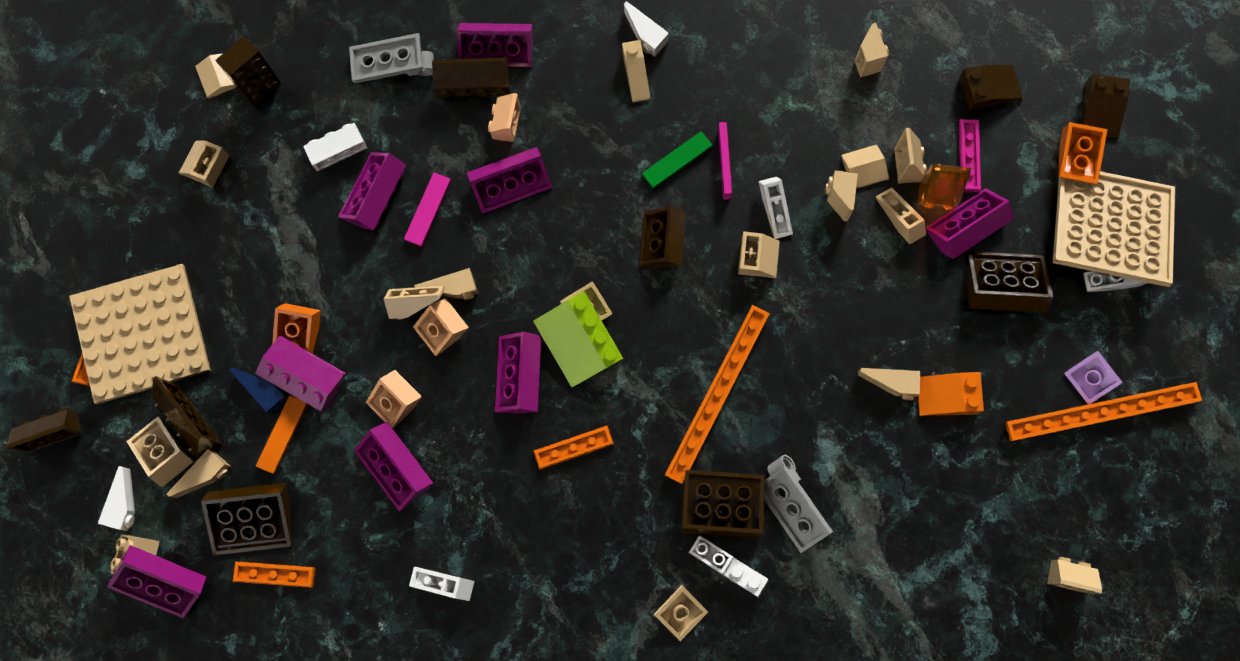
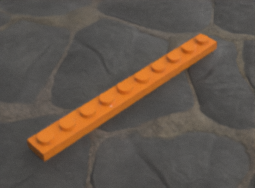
M752 305L665 474L668 478L683 484L685 470H690L770 313Z
M1197 382L1008 421L1005 422L1011 442L1202 401Z

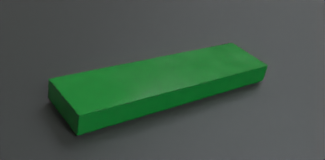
M700 131L644 171L642 176L654 189L712 148V144L703 132Z

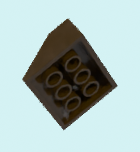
M968 251L967 296L969 308L1047 313L1053 300V293L1044 255Z
M155 376L152 388V398L156 402L154 405L161 413L164 412L167 416L166 422L172 428H176L178 438L188 444L190 454L193 457L200 458L207 449L215 451L220 447L222 443L180 387Z
M685 470L681 534L761 539L763 535L765 475Z
M286 483L209 491L201 500L213 555L292 546L290 501Z

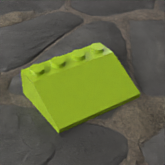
M584 291L533 321L571 387L623 359Z

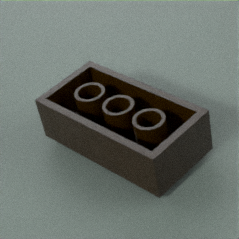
M245 36L215 60L239 92L253 106L261 102L265 95L275 90L278 84L281 83L259 50Z

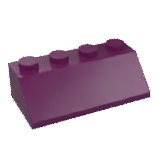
M459 24L457 29L459 59L506 57L508 66L532 67V24Z
M537 147L467 173L482 214L552 188Z
M371 152L338 217L363 229L374 230L379 224L382 212L387 208L390 196L396 190L398 180L404 174L406 164L390 153Z
M985 188L925 227V229L941 252L954 259L1012 221L1014 216L1010 202L1007 199Z
M519 332L499 336L495 412H538L541 335Z
M279 336L263 355L255 374L317 410L322 411L332 405L346 373L286 338Z
M388 422L371 429L354 449L399 512L424 494L433 484Z
M130 545L121 558L107 588L184 618L201 594L206 576Z

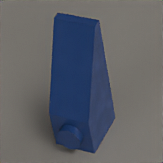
M235 368L230 369L231 373L267 413L272 415L286 403L288 399L286 393L288 392L265 379Z

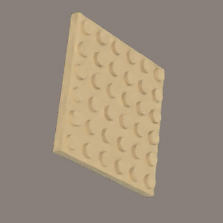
M1101 171L1097 185L1059 178L1053 263L1170 287L1173 284L1175 187Z
M183 264L70 295L95 404L153 388V378L155 376L172 383L211 371Z

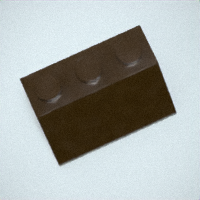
M667 206L644 212L639 266L664 269L682 266L686 223L685 211L673 206Z
M61 408L56 410L55 414L41 415L35 421L19 423L18 427L12 428L6 444L7 449L28 453L81 434L82 430L77 412L68 408Z

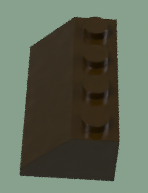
M506 57L432 60L434 86L438 96L443 98L455 95L460 97H468L469 95L487 96L488 94L503 96L506 93H510V71Z

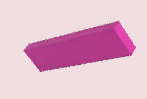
M960 119V192H980L979 120Z
M720 122L718 135L723 199H730L732 186L727 123Z
M433 173L405 235V241L423 247L450 186V178Z

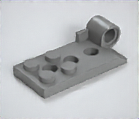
M419 33L349 47L351 74L354 83L405 73L409 76L417 74L429 76L433 74L432 60H434V55L429 51H421ZM407 51L408 55L401 59V53ZM390 55V59L387 62H383L384 56ZM373 58L372 64L365 65L367 59Z
M782 455L768 466L770 476L764 482V500L802 553L833 531L798 481L801 478L795 471L796 466L793 460L787 455ZM779 488L784 489L786 493L785 497H782L779 494ZM790 504L796 506L797 514L790 510ZM802 521L809 525V530H805L802 527Z

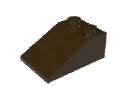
M979 65L964 69L959 77L969 111L1023 99L1013 65Z
M1092 74L1084 85L1081 124L1107 129L1106 138L1118 139L1129 97L1130 79Z

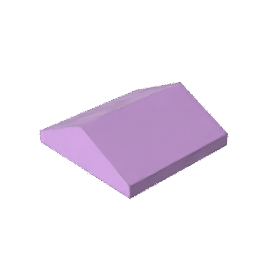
M1099 351L1065 372V375L1088 405L1123 383Z

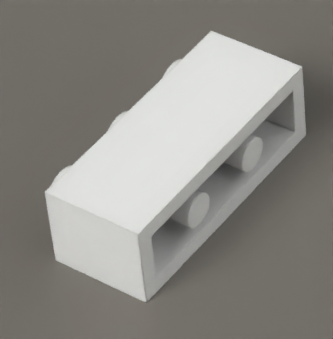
M355 123L346 124L341 129L329 132L318 140H311L307 145L303 146L316 171L367 148Z

